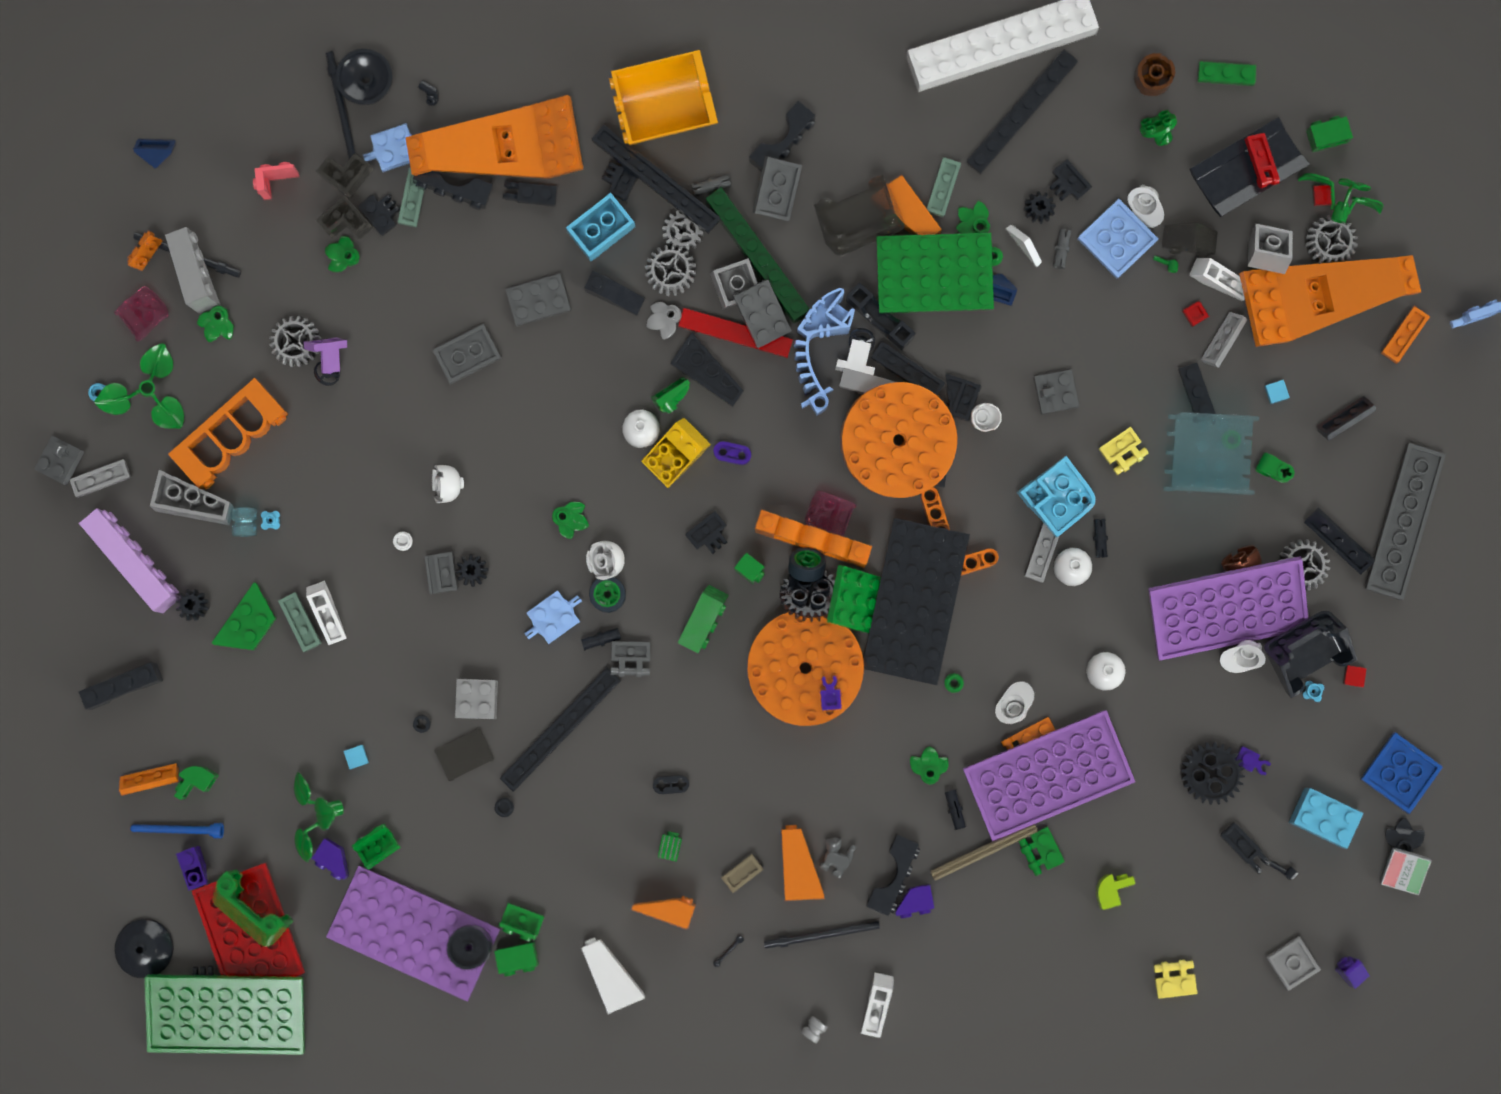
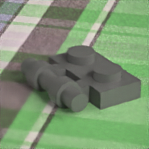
M612 641L611 662H619V667H611V675H618V677H624L625 675H636V677H642V675L649 676L650 668H642V662H650V642ZM625 662H636V668L625 667Z

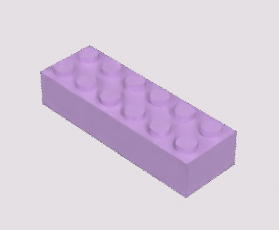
M96 508L79 523L80 526L152 611L164 613L176 603V600L180 599L177 595L179 591L173 584L169 585L165 581L167 577L160 569L156 570L154 568L153 560L148 555L142 554V547L135 540L132 541L128 537L130 533L123 526L120 527L116 523L118 519L111 512L108 513L106 510L103 511Z

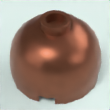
M1254 545L1237 549L1239 553L1233 557L1232 553H1230L1221 562L1225 572L1262 564L1260 553Z

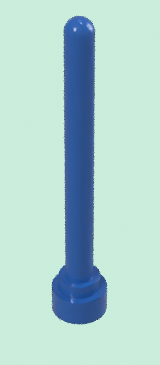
M214 823L209 827L137 824L130 827L132 832L209 834V836L217 839H222L224 835L223 823Z

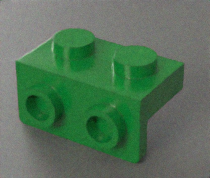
M384 824L375 827L372 832L359 838L352 845L353 850L358 853L368 870L401 848L392 831Z
M508 903L499 927H502V931L513 935V932L521 934V939L531 941V939H537L545 916Z

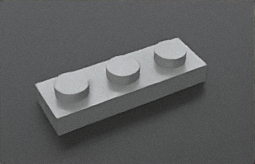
M1229 312L1201 358L1205 364L1217 368L1220 367L1247 322L1245 316Z
M122 459L70 479V483L75 497L79 498L132 477L126 461Z
M1044 523L1042 524L1024 576L1040 583L1044 582L1059 536L1055 537Z

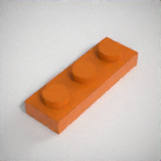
M1413 306L1381 354L1394 363H1399L1430 316L1416 306Z
M175 763L121 776L119 791L121 795H126L176 783L179 779L178 765Z

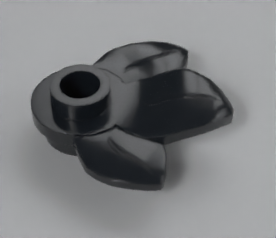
M1402 819L1397 823L1395 830L1386 829L1385 835L1387 842L1394 848L1400 849V846L1404 844L1406 846L1405 851L1413 853L1415 848L1422 845L1425 831H1413L1409 821Z

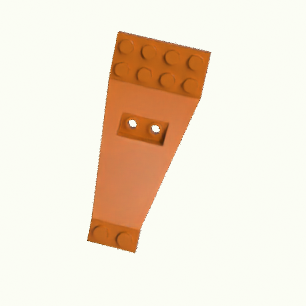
M569 95L405 137L411 173L415 176L430 171L549 179L583 170L571 96Z
M1413 255L1289 266L1285 274L1262 269L1239 273L1256 347L1287 343L1398 297L1421 293Z

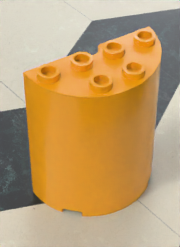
M700 50L611 71L612 78H609L611 90L615 89L617 96H613L617 113L621 112V114H618L621 131H626L622 133L625 144L629 143V145L718 124Z

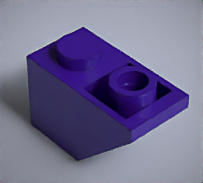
M325 838L311 859L315 861L314 864L323 870L325 868L330 870V875L337 880H341V878L343 880L347 879L349 871L344 848L329 838Z
M200 846L176 854L189 891L208 884L206 862Z
M926 884L909 888L897 906L895 915L903 919L912 917L911 913L919 912L920 915L931 913L930 909L935 907L930 885Z
M1350 956L1343 957L1335 968L1346 983L1355 989L1370 976L1362 962Z

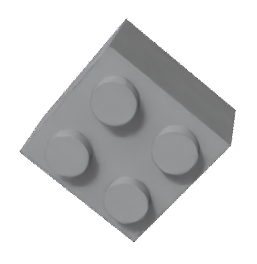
M1255 224L1248 239V267L1285 274L1292 261L1293 231Z
M749 258L716 269L710 273L723 309L737 305L733 298L734 295L758 284Z
M457 679L455 718L497 719L498 681Z

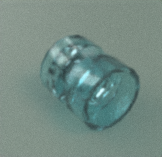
M232 508V520L235 521L232 524V536H257V525L254 523L257 520V508Z

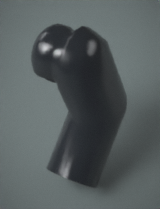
M422 80L418 88L426 93V103L429 106L437 105L439 101L438 90Z

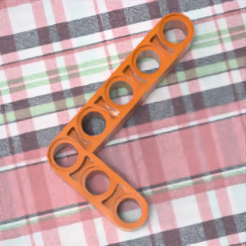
M932 487L928 490L934 494L935 498L932 501L925 499V492L921 493L920 499L928 525L950 530L937 489ZM938 510L940 518L933 519L930 516V511ZM985 549L966 555L961 576L992 567L998 561V553L994 549ZM986 553L993 555L994 561L992 563H987L984 560ZM973 559L976 563L975 568H968L966 560Z

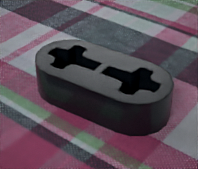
M685 776L659 777L653 782V790L658 794L684 793L688 790L690 783ZM679 779H682L683 782H686V786L683 787V790H679V787H672V783H677ZM659 780H663V783H670V787H665L664 791H660V788H656V784H659Z

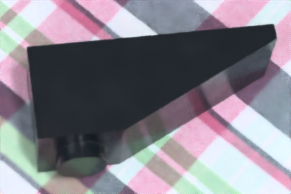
M594 271L591 272L584 287L586 293L636 316L645 300L644 297Z

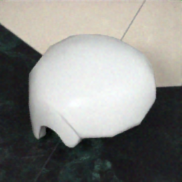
M990 403L979 404L971 412V423L974 428L983 432L997 429L1002 421V414L999 408Z

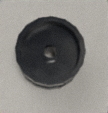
M465 925L455 930L447 942L449 960L456 967L463 970H473L480 967L489 959L492 952V939L489 933L478 925ZM468 944L472 945V950H467L466 946Z

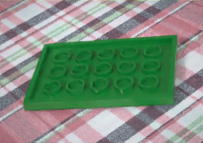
M991 233L876 237L879 313L994 309Z

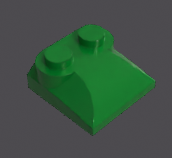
M681 377L652 396L651 400L659 411L669 414L677 409L676 405L687 394L690 382L688 379Z

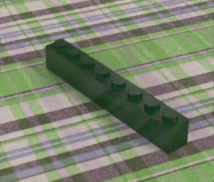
M719 188L706 198V204L712 212L721 218L719 222L745 258H749L751 266L761 280L768 279L780 306L793 324H796L807 315L810 310L724 190Z

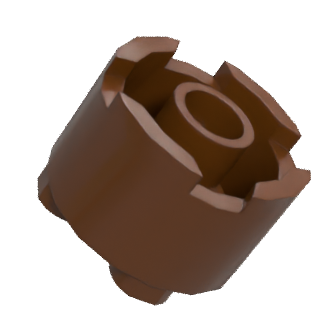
M1152 53L1145 56L1134 74V82L1137 89L1145 96L1163 94L1170 87L1175 77V66L1171 59L1169 60L1167 57L1162 56L1161 53Z

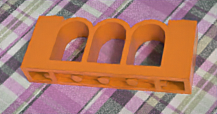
M254 378L168 455L199 489H208L217 478L214 474L223 472L229 466L230 455L238 456L245 453L250 447V437L260 438L266 435L270 425L274 427L281 425L286 420L288 413L267 389ZM248 400L263 417L262 426L253 432L247 431L233 416V413ZM227 418L235 424L243 436L241 445L232 450L227 449L212 432ZM207 436L222 451V461L216 467H207L192 450Z
M761 510L755 527V533L800 548L816 549L825 556L861 568H865L872 549L870 545L828 533Z

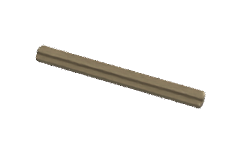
M1033 824L994 840L932 870L931 875L934 880H938L1038 831L1037 827Z

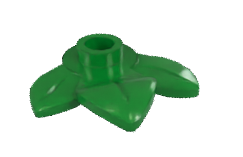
M978 201L973 210L970 208H959L958 217L962 223L956 227L958 232L961 234L988 233L990 224L987 220L989 215L987 207L981 201ZM977 225H983L984 229L978 230Z
M341 236L339 244L332 243L325 248L326 255L332 259L328 270L332 272H342L347 266H353L359 262V252L354 248L353 241L349 237Z
M215 306L210 312H204L198 318L197 325L205 327L204 336L208 342L216 340L220 335L230 340L234 332L233 323L228 319V311L222 306ZM217 312L221 314L220 319L216 318Z
M570 502L565 507H558L553 511L552 520L558 525L559 533L563 537L572 539L574 530L581 531L588 528V521L581 514L585 508L583 503ZM560 513L565 515L564 520L559 519Z
M931 746L923 751L921 758L916 756L910 757L912 771L920 775L922 781L928 785L935 784L939 780L940 775L948 769V758H939L936 750ZM933 772L934 776L928 777L927 773Z

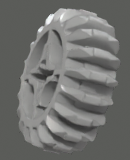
M1327 216L1326 219L1320 218L1318 220L1319 223L1314 222L1312 224L1313 228L1310 227L1308 229L1310 234L1306 236V239L1309 240L1306 246L1311 247L1308 253L1315 254L1312 259L1315 260L1318 257V264L1323 261L1325 263L1349 261L1351 259L1350 255L1355 254L1353 248L1358 246L1356 242H1353L1358 239V236L1352 235L1356 229H1349L1351 223L1345 225L1331 221V216ZM1324 228H1334V229H1335L1332 233H1328V232H1326V231H1325V232L1320 231L1321 229H1324ZM1340 233L1344 236L1345 242L1340 238ZM1333 237V243H1334V244H1332V245L1329 247V245L1331 244V243H1330V242H1331L1330 238ZM1318 241L1323 244V250L1320 248ZM1332 249L1343 251V253L1338 255L1328 254Z
M664 245L665 251H662L659 247L657 248L659 254L657 255L655 252H652L651 255L654 259H647V262L651 265L645 266V269L649 271L645 275L648 278L651 277L648 280L649 284L655 283L652 287L653 290L660 287L659 294L666 290V296L670 295V291H673L674 296H676V290L679 289L681 293H684L683 286L689 289L690 285L688 282H694V278L691 276H695L696 271L691 269L696 268V264L691 263L694 260L692 256L687 258L689 255L688 251L682 254V247H679L676 251L675 245L671 246V250H668V246ZM672 257L669 262H659L663 258ZM679 259L686 266V274L677 268ZM656 267L664 272L662 282L655 275ZM671 267H673L674 271L676 272L671 271L670 274H668V271L665 269H671ZM673 278L682 279L678 283L668 284Z
M290 316L289 322L283 318V325L276 323L278 330L272 329L275 336L269 337L270 340L274 341L269 344L271 348H274L271 353L277 355L276 359L278 361L282 360L283 365L289 362V366L293 367L296 362V365L301 367V361L307 365L308 358L311 360L315 359L312 356L313 353L319 354V351L312 352L304 349V340L307 338V334H309V341L321 339L320 335H316L319 330L314 328V323L308 324L309 320L307 318L302 320L300 316H297L296 320H294V317ZM296 327L303 328L301 331L299 330L296 333H290L288 331L289 329ZM283 335H285L287 341L282 349L281 340ZM290 336H291L292 338H295L297 341H299L298 344H299L301 347H299L297 344L295 345V344L292 342V339L290 338ZM294 350H300L302 352V354L297 356L287 355L289 352L292 353Z
M1299 539L1297 540V545L1295 542H1291L1290 547H1284L1286 553L1281 552L1279 555L1285 560L1295 558L1292 555L1297 550L1307 551L1302 557V561L1307 563L1305 564L1307 568L1303 569L1304 574L1306 572L1316 574L1311 580L1305 581V589L1309 591L1311 586L1315 589L1318 588V583H1324L1322 577H1328L1324 570H1330L1329 566H1325V563H1329L1330 559H1324V556L1328 554L1327 552H1320L1323 546L1315 548L1317 542L1314 541L1310 545L1309 539H1306L1304 543ZM1313 555L1317 560L1318 568L1312 562Z

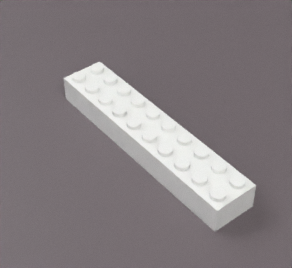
M1062 0L910 49L907 52L906 58L917 90L920 92L1096 35L1099 26L1090 0Z

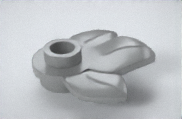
M664 302L654 303L651 305V310L654 314L648 318L646 326L652 330H660L662 339H668L676 332V323L680 321L682 316L681 310L675 305L668 306ZM671 311L674 312V316L672 318L669 317V313Z

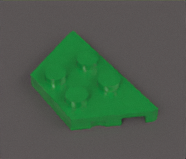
M254 582L212 641L213 645L255 650L276 620L257 583Z

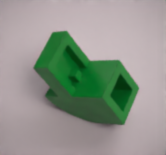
M203 766L188 767L178 775L185 780L178 783L175 788L177 792L174 796L179 800H185L194 786L203 792H209L219 775Z

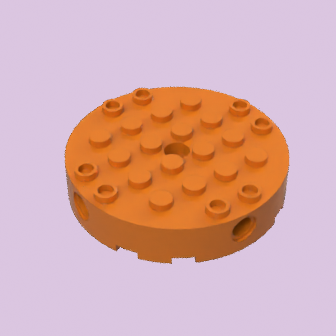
M906 382L879 385L862 394L849 408L840 434L842 456L852 476L872 492L894 498L916 496L938 484L949 471L957 449L955 422L945 403L930 390ZM897 434L903 438V442L898 446L893 442V438Z
M789 612L776 617L759 632L752 644L748 658L749 683L757 701L773 717L797 726L823 724L842 714L856 698L864 674L862 652L853 633L846 627L827 623V619L823 616L820 621L814 618L813 622H810L809 618L803 621L802 616L795 619V613L789 615ZM802 663H808L811 666L809 673L804 674L800 671ZM833 676H836L837 683L834 686V690L840 689L842 709L822 710L820 691L826 690V687L822 684V678H826L827 684H832Z

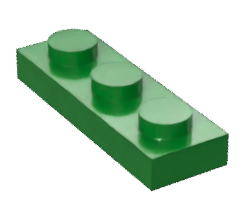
M1199 62L1197 82L1255 85L1256 65Z

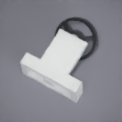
M858 328L849 336L850 352L848 360L838 359L835 370L843 371L844 368L873 375L875 368L866 366L869 352L875 346V337L868 329ZM861 331L866 332L871 336V338L858 336L855 333Z

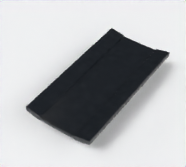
M1279 117L1189 169L1200 190L1220 217L1274 186L1269 184L1264 188L1258 187L1257 176L1245 142L1246 137L1265 133L1280 182L1310 164L1293 143ZM1265 172L1266 177L1270 176L1269 172Z

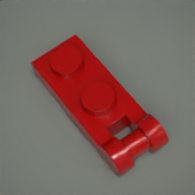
M1265 133L1246 137L1245 142L1257 176L1258 187L1264 188L1269 184H1279L1280 178ZM1265 172H1269L1270 176L1266 177Z

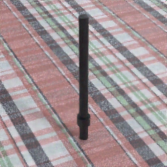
M327 52V71L332 80L349 161L356 162L357 158L343 95L336 84V70L338 66L335 63L333 52Z
M135 232L133 239L140 241L143 234ZM162 242L158 247L159 249L170 252L167 243ZM203 257L205 265L215 269L216 272L223 275L226 273L237 278L240 277V270L229 267L224 262L220 261L218 263Z
M879 921L790 937L784 935L779 936L778 939L764 941L765 949L778 946L784 948L795 943L880 929Z

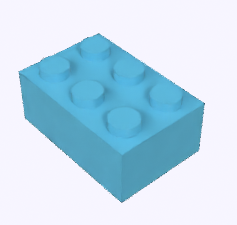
M610 193L568 225L566 230L587 258L593 261L634 229L635 223Z
M1304 788L1289 823L1338 847L1348 849L1363 813L1311 788Z

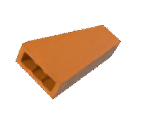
M902 175L871 196L870 201L874 206L912 235H934L941 233L942 229Z
M785 825V829H781L785 901L824 899V893L801 828H797V825Z

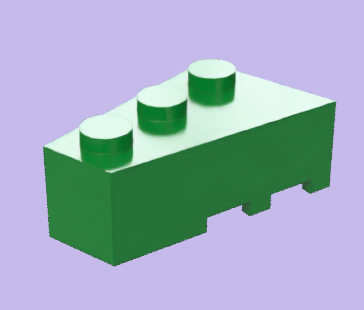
M708 585L703 591L678 643L696 653H699L701 649L705 650L710 641L707 637L710 632L713 633L718 625L716 620L718 616L723 615L727 607L724 604L729 595Z

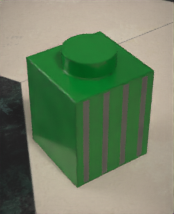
M668 831L667 834H663L658 858L677 862L682 842L679 833Z

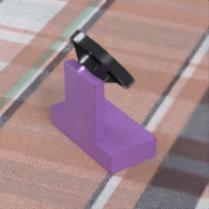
M329 338L304 342L305 350L312 352L321 351V361L314 367V376L321 384L332 386L338 382L340 378L339 349L347 348V340ZM320 364L322 373L321 377H319L317 373V367ZM324 377H325V378L335 377V378H336V381H334V382H326V381H324V380H322V379H323Z

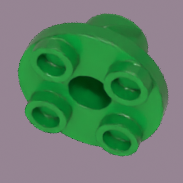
M1163 110L1152 118L1143 119L1140 122V133L1145 138H1154L1158 146L1167 145L1173 139L1170 130L1176 126L1177 118L1169 110Z

